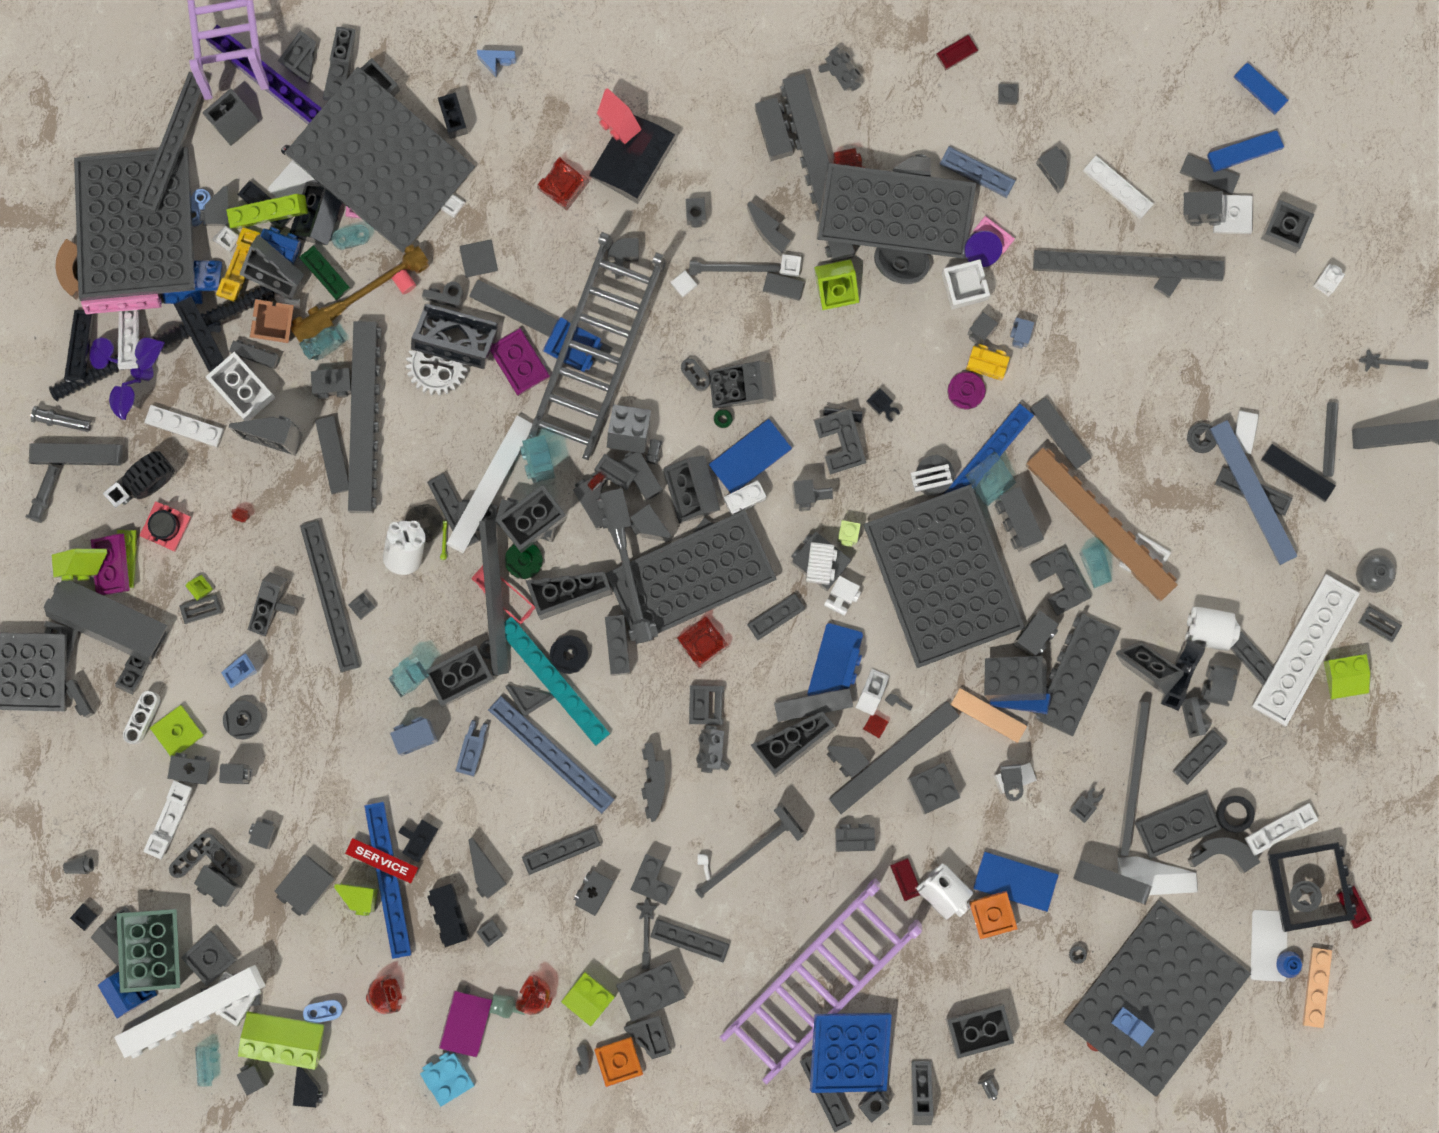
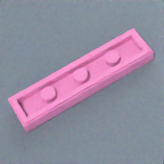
M159 294L86 300L81 301V305L85 314L161 308L162 301Z

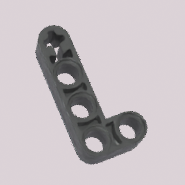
M1079 860L1073 877L1074 880L1100 888L1146 905L1152 888L1148 884Z

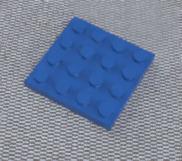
M890 1013L814 1014L810 1092L887 1091L892 1015Z

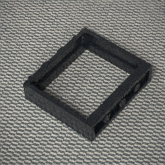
M1339 842L1267 855L1283 932L1355 920L1354 915H1357L1355 903L1351 904L1350 899L1353 891L1351 884H1347L1346 876H1349L1347 865H1343L1342 857H1345L1343 846H1339ZM1333 850L1346 915L1291 924L1278 859Z

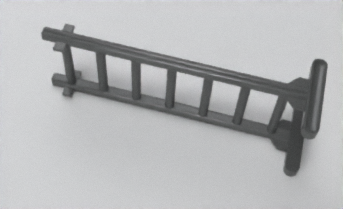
M604 232L600 234L598 253L528 435V438L534 440L538 429L542 428L587 445L582 458L588 461L660 271H664L667 262L664 255L656 252L652 261L654 269L651 277L603 260L605 252H609L613 244L611 236ZM603 267L648 284L641 303L638 304L593 287L599 268ZM589 294L637 311L631 330L623 329L584 314L583 310ZM581 320L626 337L627 340L620 358L572 340L579 321ZM569 347L616 364L617 367L610 385L562 367ZM559 374L606 391L607 393L600 412L552 394ZM551 401L596 418L590 438L542 421L548 402Z

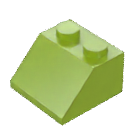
M851 259L814 267L822 311L859 303L856 273Z
M71 549L52 554L53 578H61L62 581L73 580V578H77L78 581L89 580L90 576L98 574L107 554V549Z
M1367 654L1324 662L1331 700L1369 693L1370 669Z
M335 884V890L349 909L356 911L355 915L369 916L370 913L375 912L378 889Z
M585 972L561 1003L591 1027L612 1002L615 995Z

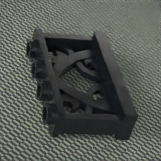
M425 304L411 338V350L485 369L487 359L497 336L498 323L436 305ZM428 319L432 320L434 328L428 325ZM423 328L429 331L426 335L421 334ZM459 328L468 339L451 343L442 332ZM483 334L488 335L484 340H476L482 338ZM478 345H486L484 351L478 350Z

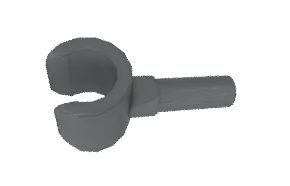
M889 694L885 698V701L892 707L897 703L909 711L912 709V706L900 700L895 694Z

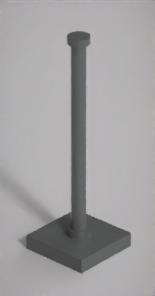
M783 804L774 810L781 819V825L703 886L697 887L695 892L701 899L705 896L706 892L784 831H790L797 841L806 835Z

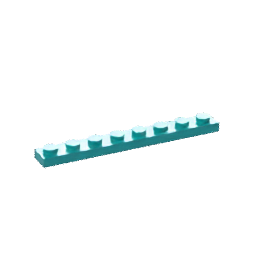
M513 617L504 622L505 636L508 643L592 743L597 746L610 735L609 731Z

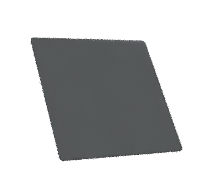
M491 239L459 246L466 278L498 271Z

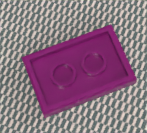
M521 328L493 344L490 352L517 396L550 377Z
M124 534L91 539V549H107V554L98 574L94 575L95 592L106 596L130 591Z
M454 991L438 1048L477 1057L492 1000Z

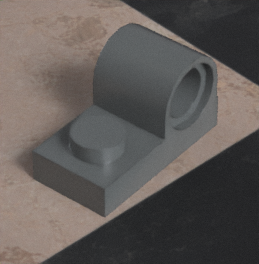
M451 281L445 285L443 294L438 289L429 288V290H423L422 298L426 301L461 309L463 290L459 283ZM453 288L459 290L456 296H450L449 291Z

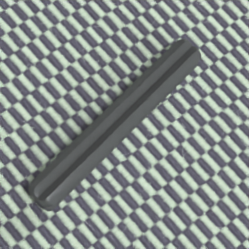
M1336 402L1327 403L1323 476L1332 477L1334 475L1338 403Z

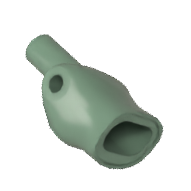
M494 993L489 1013L508 1019L513 1012L525 1015L527 1008L515 1005V998L513 996H502Z

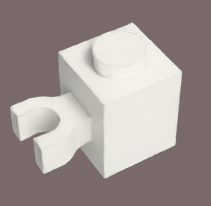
M1329 264L1313 287L1329 297L1345 274L1340 267Z

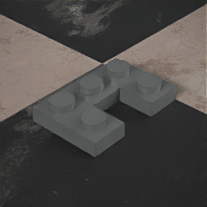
M850 408L813 419L819 439L838 434L842 450L824 455L830 475L866 463Z
M1064 547L1029 565L1038 582L1054 574L1059 579L1064 591L1048 599L1056 616L1091 598Z

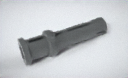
M34 406L32 409L31 422L33 423L37 421L46 423L47 426L59 425L87 433L90 431V420L58 414L53 409L48 411L40 409L38 406Z
M48 465L36 498L32 499L31 509L25 518L42 523L41 518L44 510L48 508L47 501L60 471L59 468Z

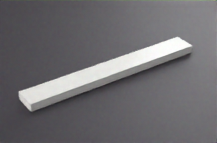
M519 416L515 418L446 545L464 553L479 526V521L484 517L529 435L532 423Z

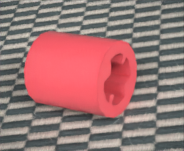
M406 269L401 270L392 277V280L403 295L409 293L417 286Z

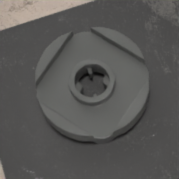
M248 701L232 703L223 715L225 730L234 738L241 740L250 739L258 734L263 722L261 711L256 705ZM241 715H245V718H248V722H245L244 726H241V723L238 724V719L241 718Z

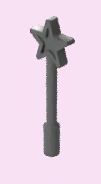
M1369 350L1366 351L1365 358L1359 359V362L1365 364L1366 372L1371 367L1379 369L1380 366L1378 364L1428 369V362L1378 359L1380 354L1373 356Z
M646 898L644 905H636V908L641 911L639 919L644 917L642 969H650V953L648 952L649 918L654 919L652 911L657 908V906H650Z

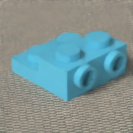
M448 1051L439 1057L440 1061L433 1064L430 1062L422 1067L423 1072L420 1073L440 1107L475 1086L455 1052L450 1054Z

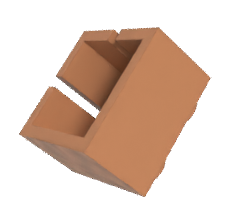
M255 299L253 317H256V321L252 320L250 338L288 343L294 305L276 303V306H272L273 302Z

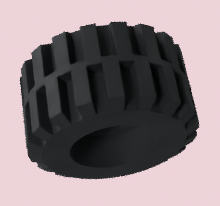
M155 451L135 462L124 474L122 482L135 498L139 500L152 495L162 488L171 479L175 469L160 451Z

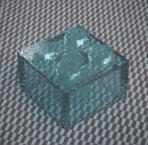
M545 435L523 440V446L520 447L523 460H527L528 463L524 465L528 479H532L533 483L556 478Z

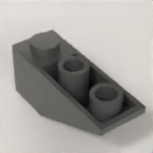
M269 572L262 580L247 630L264 637L267 635L276 613V604L280 603L287 582L286 578Z

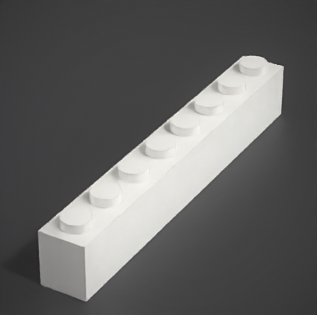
M256 965L114 1038L124 1058L131 1056L133 1059L143 1054V1049L148 1047L151 1050L159 1046L160 1040L165 1038L166 1041H169L177 1036L176 1032L182 1030L184 1033L194 1028L193 1023L199 1021V1024H202L211 1019L209 1015L213 1013L219 1015L227 1011L226 1007L233 1004V1007L244 1002V997L249 995L252 998L260 994V989L265 987V984Z

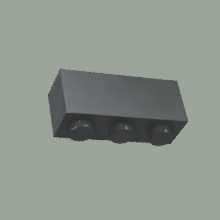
M776 97L755 103V112L770 162L792 156V149H795L793 139L789 138L787 131H790L788 122L783 120L782 117L784 113L782 102L778 103Z
M624 615L605 617L611 676L630 674Z

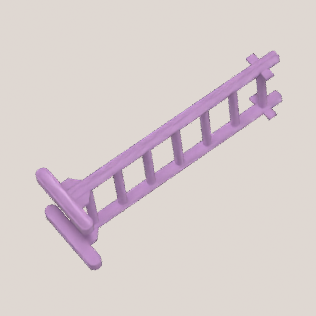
M187 0L194 59L189 60L190 68L204 99H213V94L204 74L203 64L248 57L261 90L269 89L268 79L261 63L253 0H235L201 7L195 6V0ZM247 6L249 23L199 32L197 15ZM250 31L252 48L202 57L201 39Z
M876 878L719 1037L725 1042L735 1033L771 1069L762 1079L766 1085L813 1039L814 1018L781 986L795 970L833 1007L827 1014H837L912 938L915 939L922 932V924L916 919L908 927V932L900 939L864 903V900L869 895L872 897L880 889V882ZM857 908L895 944L881 960L843 924ZM836 929L874 965L860 981L822 944ZM816 949L854 986L839 1002L801 965ZM774 991L812 1027L798 1043L761 1007ZM754 1012L791 1048L778 1064L740 1028Z

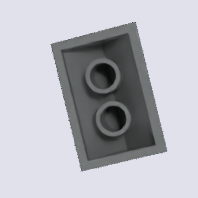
M1138 642L1116 652L1122 665L1165 696L1184 674V671L1143 642Z

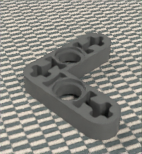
M204 833L171 863L169 873L174 878H182L206 855L229 878L239 877L242 874L243 867L212 834ZM210 837L211 840L209 841V843L211 845H205L201 849L204 851L203 853L200 851V849L195 847L196 844L198 846H201L204 843V841L202 840L203 838ZM190 850H195L198 854L195 861H190L187 857ZM218 850H222L225 853V858L222 861L215 859V853ZM229 857L231 861H229L228 863L231 866L237 865V874H230L229 871L231 869L228 865H225L224 867L222 866V864L228 861ZM182 858L186 863L190 864L189 867L187 865H184L181 868L182 874H175L174 871L176 870V868L174 866H180L181 864H183L184 862L181 861Z

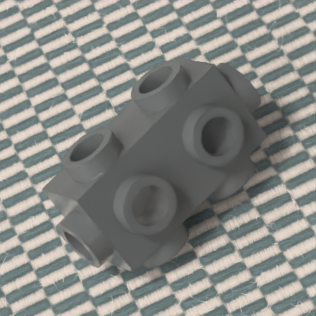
M838 47L832 49L829 52V56L825 58L827 64L819 65L818 67L820 73L830 71L831 75L837 78L844 91L851 90L853 92L862 86L861 82L863 81L860 78L859 70L851 64L849 54Z
M707 725L706 729L701 730L698 739L700 747L696 757L697 768H701V772L712 773L713 770H720V768L727 771L730 767V764L722 760L724 731L717 730L716 726Z

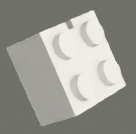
M981 260L943 269L942 277L951 310L989 299L990 293L986 279L983 280L985 274Z

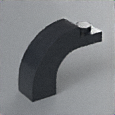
M1187 640L1183 649L1181 648L1174 665L1184 671V674L1166 696L1162 695V705L1179 711L1186 698L1192 675L1205 652V647Z

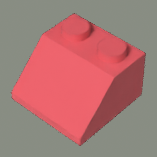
M607 88L604 91L597 112L601 120L599 124L605 131L609 129L611 136L616 141L621 140L626 144L642 129L630 108Z

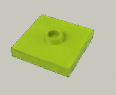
M182 705L150 727V730L170 757L175 756L176 753L184 752L204 737V734Z

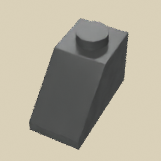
M1056 146L1038 158L1036 164L1056 192L1060 193L1064 186L1068 161L1066 160L1067 155L1062 149L1059 150Z
M223 186L203 206V209H200L199 218L200 221H203V226L228 225L226 211L228 209V186Z

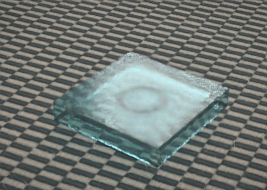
M993 452L965 475L986 506H989L1016 483L996 452Z

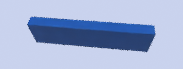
M1276 130L1210 152L1207 157L1213 171L1217 172L1282 150L1284 145Z

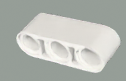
M146 691L141 694L123 732V739L127 743L136 745L143 741L161 702L157 693ZM149 695L154 697L152 705H147L146 698ZM140 713L146 715V720L143 723L138 721ZM135 730L138 734L136 740L132 741L129 737L131 731Z

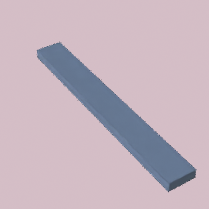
M1228 420L1210 428L1209 430L1278 564L1282 565L1298 557Z
M502 696L488 709L490 713L601 814L615 800Z

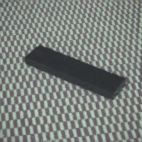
M74 310L64 375L66 383L85 382L94 314H85L84 310Z
M1273 444L1269 446L1260 460L1323 502L1327 501L1336 485Z

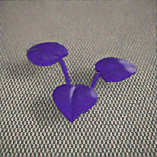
M97 338L92 343L90 362L96 369L105 368L108 361L118 364L117 359L110 357L114 352V346L109 339ZM142 338L137 343L135 357L138 359L136 361L138 368L130 370L135 380L124 382L121 387L115 386L109 397L110 407L113 413L120 419L126 420L135 399L134 390L127 385L141 383V380L150 381L153 378L154 371L152 366L158 358L164 342L152 338Z

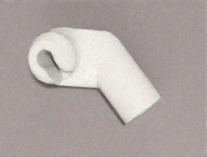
M275 293L274 298L278 303L294 305L293 309H300V299L290 300Z

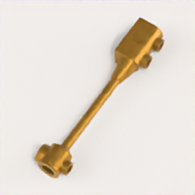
M413 244L406 247L405 254L402 255L401 264L345 300L324 308L321 307L320 309L315 306L308 310L309 316L302 319L301 316L295 318L291 322L293 324L291 330L302 347H307L335 329L336 327L332 321L346 307L392 279L401 270L408 269L412 272L415 271L416 274L426 270L429 267L427 263L429 261L419 246L414 247Z

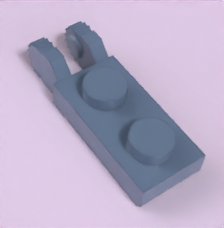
M471 721L468 733L464 738L455 772L475 776L488 724L483 723L478 738L472 736L476 728V721Z

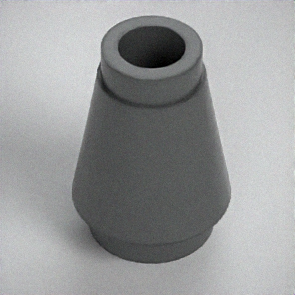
M84 855L64 862V873L89 874L93 872V858Z

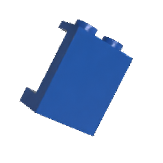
M559 317L542 352L556 359L558 358L571 324L570 322ZM579 327L576 328L572 340L600 350L602 346L600 337ZM569 347L564 363L581 372H585V370L589 371L593 360H591L592 355L587 354L586 356V353Z

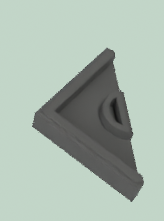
M509 685L505 686L524 717L554 699L553 695Z

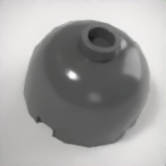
M1383 555L1367 556L1357 566V582L1368 592H1383L1391 587L1395 581V565L1389 558Z

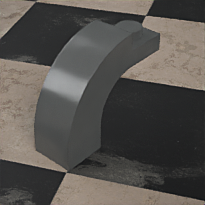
M1232 838L1205 840L1199 843L1203 851L1200 849L1190 854L1192 858L1187 860L1191 867H1196L1213 855L1223 854L1233 860L1241 873H1245L1261 863L1247 845Z

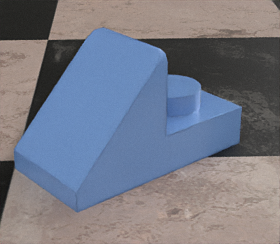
M477 50L478 59L495 77H497V63H500L502 66L516 64L515 51Z
M243 654L223 670L221 674L232 689L246 678L257 674V671L247 654Z
M1124 1007L1119 1010L1111 1021L1114 1026L1142 1047L1154 1032L1147 1024L1135 1017Z

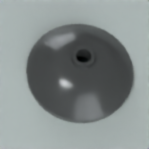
M878 247L874 253V262L878 270L886 278L896 283L914 284L920 282L925 278L930 268L929 257L924 253Z

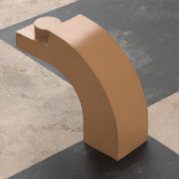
M65 239L57 253L55 263L56 275L63 289L77 300L79 297L77 245Z

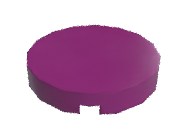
M962 372L951 379L948 384L947 394L954 406L959 409L970 410L981 404L985 397L986 389L978 375L972 372Z

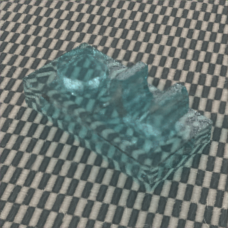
M209 1046L195 1047L198 1086H212L214 1074L210 1063H215L218 1059H211L210 1053L217 1051V1048H209Z

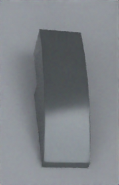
M749 201L747 210L756 230L770 248L782 256L789 247L790 240L777 231L780 223Z

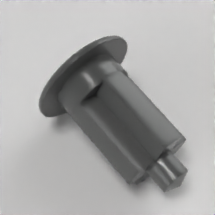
M989 1075L980 1079L977 1084H981L988 1099L992 1098L994 1101L997 1099L998 1092L991 1080L993 1075Z

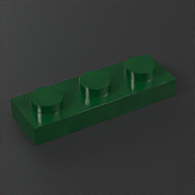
M314 245L299 257L336 301L351 289Z

